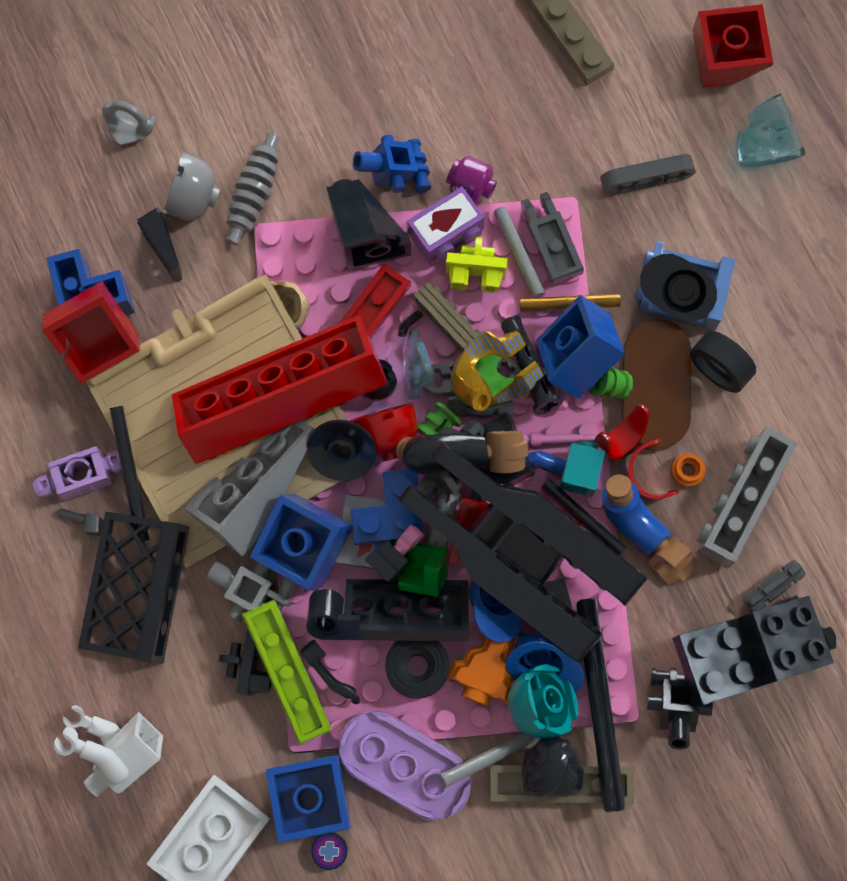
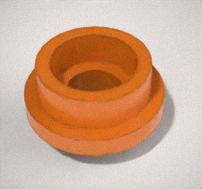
M692 453L679 455L671 466L673 479L683 487L698 485L703 480L706 472L702 459ZM690 466L693 469V475H684L682 467Z

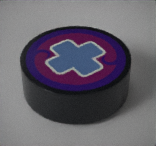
M336 833L320 835L312 845L311 854L313 861L317 866L325 870H333L340 867L348 855V847L345 840Z

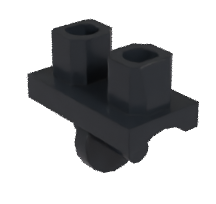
M247 629L243 656L239 657L242 644L231 642L229 655L219 654L218 662L227 664L225 676L227 678L236 679L237 668L241 666L236 693L251 696V692H270L272 682L267 672L255 671L257 657H261Z

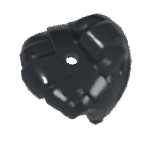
M560 736L540 739L532 748L525 751V758L522 764L523 788L536 797H553L556 795L568 797L579 793L583 788L584 767L578 751L571 747L569 739H562Z

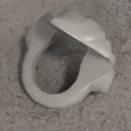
M110 100L102 108L108 132L120 146L144 139L151 134L154 128V116L147 119L141 110L127 102Z

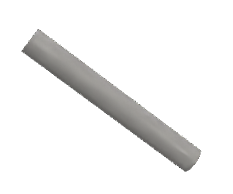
M505 206L499 207L494 211V215L533 298L542 297L545 295L544 288Z
M521 733L439 774V780L442 786L446 788L537 742V738Z

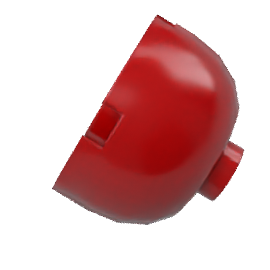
M413 403L387 408L374 414H366L349 420L362 426L370 433L376 445V456L382 455L383 461L398 458L396 454L398 442L405 437L413 438L417 435L418 424Z

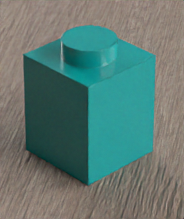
M579 441L578 444L572 442L559 487L563 490L593 497L605 451L598 449L599 446L589 441Z

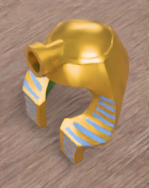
M516 330L503 335L501 338L496 337L490 331H486L476 337L458 357L451 373V383L454 393L462 402L470 405L477 411H484L491 405L527 397L535 383L544 374L535 361L517 374L515 378H507L499 374L497 365L501 358L508 359L526 346V343Z

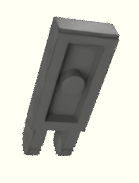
M548 192L540 194V204L546 216L537 218L534 207L529 199L521 201V208L552 285L583 274L584 267L560 211H556Z

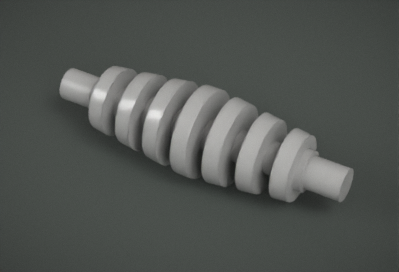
M267 133L264 144L255 146L252 152L254 156L249 157L246 163L247 166L243 168L240 173L241 177L236 181V190H234L232 196L234 202H231L229 208L232 214L228 215L226 221L231 228L226 241L232 245L238 246L243 233L251 232L254 227L252 222L257 221L260 216L258 211L263 210L266 205L265 200H268L271 190L269 188L273 186L274 178L272 176L276 173L277 167L275 164L278 163L280 157L279 153L275 150L279 136L274 133Z

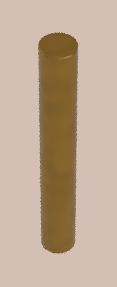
M620 294L582 295L601 308L621 306ZM578 296L520 298V312L566 310Z

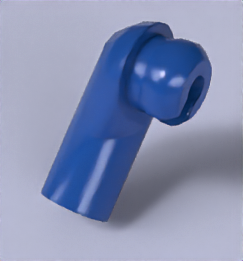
M535 451L528 455L533 469L540 468L553 474L561 475L565 468L566 461L546 452Z

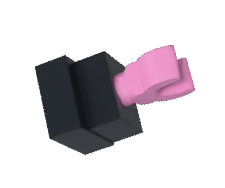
M411 525L401 535L396 544L393 541L386 540L365 561L387 582H396L413 562L406 553L415 547L425 535L416 526L413 527Z

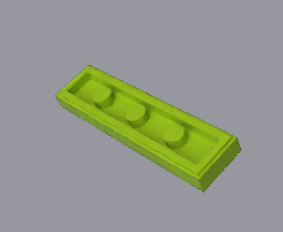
M275 599L242 613L299 745L331 731L332 727Z

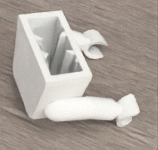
M74 705L71 706V709L81 715L80 719L76 722H70L66 717H63L64 724L67 727H65L62 734L65 739L69 740L71 746L63 745L58 737L54 742V749L58 754L67 756L74 751L80 754V758L94 763V772L84 781V784L90 793L98 797L108 787L115 793L120 794L157 763L161 757L163 735L139 712L120 729L113 722L96 716L92 718L86 716L80 706ZM83 727L87 729L86 732L99 737L104 746L89 740L87 742L79 740L78 733L73 728Z

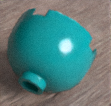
M543 664L531 668L519 675L510 687L508 709L511 718L518 729L527 736L547 739L568 733L573 728L570 727L571 722L578 717V702L573 686L568 679L562 682L558 678L556 673L560 672V670L555 666Z

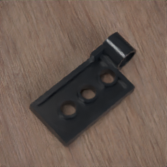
M346 579L345 604L344 598L337 591L331 589H321L311 594L308 604L306 628L311 636L321 640L469 641L468 580H445L438 597L399 590V580L387 582L385 579ZM358 607L370 608L366 612H358L355 609ZM402 607L406 610L402 612H393L391 611V608ZM436 607L441 609V611L431 613L426 611V609Z

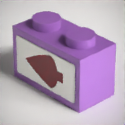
M462 186L407 220V233L428 263L436 259L441 261L447 258V252L453 253L454 248L464 241L468 244L476 240V237H479L482 234V230H484L485 217Z

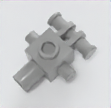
M216 561L207 575L208 581L227 590L224 597L235 603L228 616L239 622L243 618L242 613L265 604L268 597L275 599L281 612L284 605L290 606L291 601H289V598L294 589L298 587V584L283 577V582L276 593L272 590L275 585L265 579L270 568L259 562L253 572L242 566L236 572Z

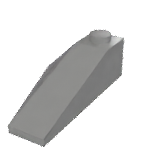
M298 421L273 433L261 443L258 453L247 460L242 457L234 463L236 469L222 480L217 476L207 483L185 507V510L225 545L243 556L248 549L255 545L280 494H285L307 451V442L314 429Z

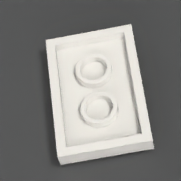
M213 775L147 862V865L167 881H225L271 818L218 776Z

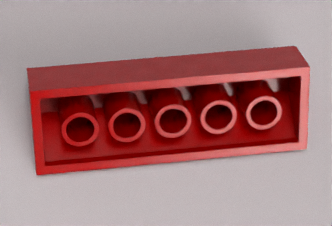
M357 315L173 393L172 400L178 437L194 463L199 464L203 461L214 459L222 453L247 445L253 440L278 432L284 427L309 419L317 413L342 405L348 400L373 392L377 388L388 384L361 315Z

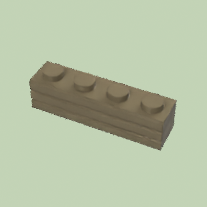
M427 282L413 294V301L462 353L482 333L470 326L471 322L464 314L460 315L456 311L457 307L455 304L442 296L443 292L437 285L432 286L430 282Z

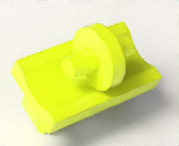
M476 237L475 246L462 245L461 254L447 252L446 273H449L450 288L465 290L468 288L469 276L482 277L481 291L498 293L502 279H505L508 258L494 257L495 248L482 247L483 238Z

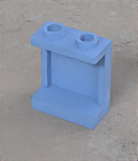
M657 241L653 251L647 250L642 269L651 258L660 254L680 256L706 272L713 279L717 288V301L713 310L706 317L697 321H682L651 303L644 296L639 281L635 299L641 300L638 312L715 331L722 319L736 259L722 256L720 262L717 263L662 249L664 242Z

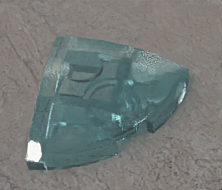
M781 93L759 105L749 115L751 123L745 134L743 135L742 130L738 135L737 156L741 168L774 165L805 155L804 146L794 127L792 115Z
M417 329L409 331L404 353V378L409 401L421 398L422 388L435 385L434 370L424 342L418 339L420 334Z

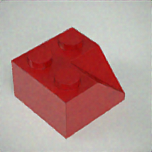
M763 4L698 12L692 31L702 88L732 85L773 65Z

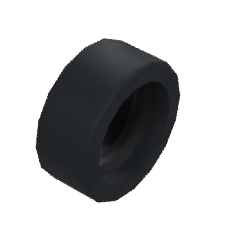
M708 331L690 350V358L698 370L711 382L728 392H740L756 374L757 367L750 355L738 343L719 332Z

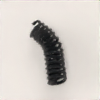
M416 310L411 316L409 315V317L405 318L401 325H399L397 335L400 337L407 336L409 327L423 317L422 311Z

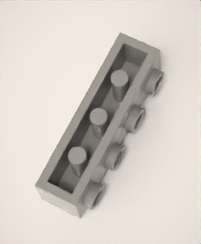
M766 427L758 437L755 435L750 437L743 450V453L748 455L743 466L737 463L728 479V482L733 485L727 495L720 494L712 509L713 512L717 513L711 525L706 522L696 541L701 543L697 553L726 569L736 563L797 446V442L769 427Z

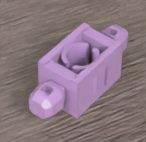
M95 446L49 462L48 466L52 476L43 475L37 478L32 485L38 497L53 496L56 491L57 495L65 501L114 485L110 472L113 471L116 474L122 471L118 450L108 452L105 457L104 453ZM79 468H90L83 480L75 481L72 479Z

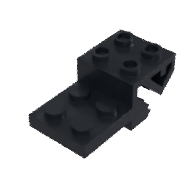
M810 596L753 611L739 618L672 638L696 707L834 663Z

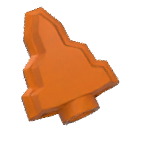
M484 636L481 645L469 648L463 660L454 661L447 678L464 687L461 694L462 697L486 707L489 706L491 699L508 704V694L513 684V677L508 673L505 665L506 658L512 651L514 638L507 642L496 643Z

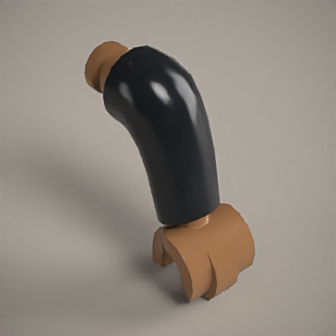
M493 431L486 434V440L484 435L472 434L417 435L413 438L405 437L401 439L396 447L397 457L404 462L406 468L409 471L422 475L448 471L432 457L443 442L477 468H486L488 465L490 471L495 473H513L523 470L526 461L525 457L529 455L528 441L524 440L522 431Z

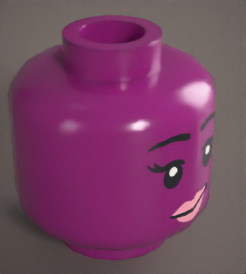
M466 156L462 160L456 159L446 179V183L450 184L449 190L451 193L463 186L475 204H478L484 197L487 199L491 197L497 181L492 179L494 174L492 166L472 156Z

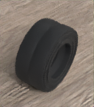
M395 641L387 653L385 670L390 684L398 693L408 698L421 699L435 694L444 685L449 671V659L446 650L439 641ZM413 656H421L427 661V671L421 676H413L407 670V662Z

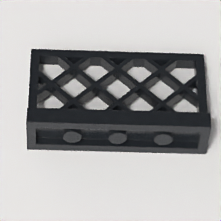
M105 511L78 645L79 649L137 659L138 661L148 663H164L190 526ZM114 520L124 522L131 532L130 535L118 544L112 536ZM133 524H139L142 526L136 530ZM150 527L161 528L159 543L149 549L140 535ZM135 539L144 554L129 563L121 549ZM116 553L124 568L110 578L105 570L106 560ZM148 559L153 567L152 577L142 584L134 568ZM128 573L137 588L123 598L114 583ZM109 587L117 603L104 612L98 600L100 593ZM141 593L147 602L144 613L135 618L127 603ZM122 608L130 623L116 632L107 617ZM102 622L111 637L101 644L90 643L93 628ZM132 628L136 630L140 637L137 652L127 650L120 639L121 636ZM115 642L118 648L110 647L109 645Z

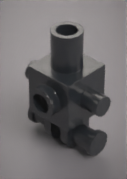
M670 667L669 671L652 668L650 685L661 684L663 686L661 697L648 695L647 710L660 711L659 729L668 730V745L677 750L686 749L690 746V732L696 731L699 715L712 716L713 702L696 707L685 673H677V668Z

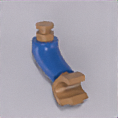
M620 474L610 477L602 493V504L606 517L622 535L648 556L654 551L656 552L649 560V565L664 583L669 586L679 580L684 582L693 574V568L698 563L692 555V551L677 536H674L670 541L667 540L672 533L648 510L640 498L638 488L628 477Z

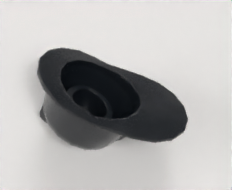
M660 254L651 258L644 266L640 275V287L644 296L657 307L682 321H697L706 317L713 310L717 301V288L713 279L697 266L675 254Z

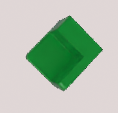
M418 543L406 553L413 562L401 575L398 581V589L438 597L448 576V548Z

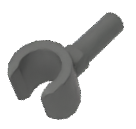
M63 508L59 509L58 516L78 523H84L82 533L95 536L101 535L103 525L101 517L92 513L84 515Z

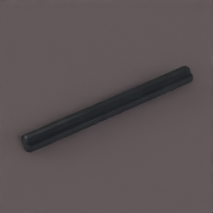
M585 598L579 600L576 604L577 613L601 631L596 599ZM601 636L585 656L584 665L603 806L606 812H618L625 809V801Z

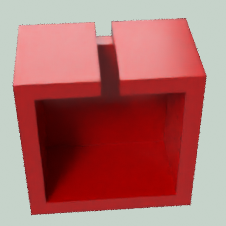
M103 281L43 314L42 331L59 355L64 352L63 360L80 384L140 351L139 334Z

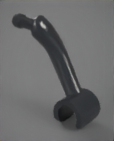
M314 639L300 650L304 659L317 671L333 692L346 699H351V702L355 705L360 703V698L356 695V689L349 684L337 680L321 662V659L327 654Z

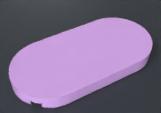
M371 710L362 712L353 717L343 728L339 738V755L345 770L358 781L415 815L427 820H440L457 814L466 804L471 790L470 776L446 788L442 786L439 780V774L464 762L455 752L383 711Z

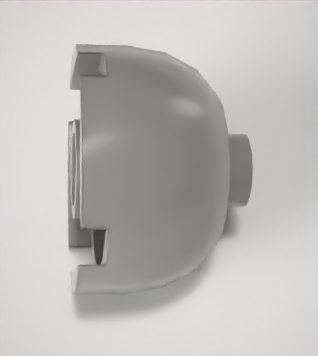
M185 152L182 153L162 213L163 215L184 221L194 220L202 216L207 206L214 208L220 189L214 187L215 175L212 168L204 160Z

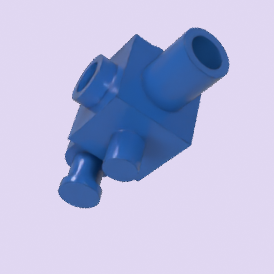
M385 135L381 138V143L373 152L357 151L353 156L354 170L372 172L374 185L391 186L393 193H401L405 190V184L410 179H415V191L417 193H425L431 189V184L427 178L430 171L429 167L425 165L427 158L426 154L421 152V141L419 139L400 142L394 141L393 135Z

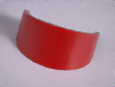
M638 404L608 434L600 432L596 436L594 441L605 451L610 459L613 461L621 460L636 448L648 427L650 415L648 409L643 404Z
M660 438L651 440L636 449L630 459L628 468L630 481L636 485L641 495L651 499H664L679 493L678 489L662 494L648 492L637 483L634 477L633 464L635 458L644 448L661 442Z

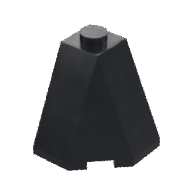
M342 179L333 183L332 186L326 187L348 271L411 255L409 236L359 179L353 181Z

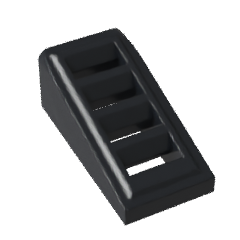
M157 207L137 219V224L141 233L174 281L179 282L183 279L182 271L162 212Z

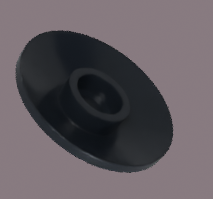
M331 420L322 423L312 431L306 447L307 457L313 468L321 475L338 481H350L362 477L372 468L376 458V445L370 433L357 423L347 420ZM338 443H344L348 446L343 447L340 446Z

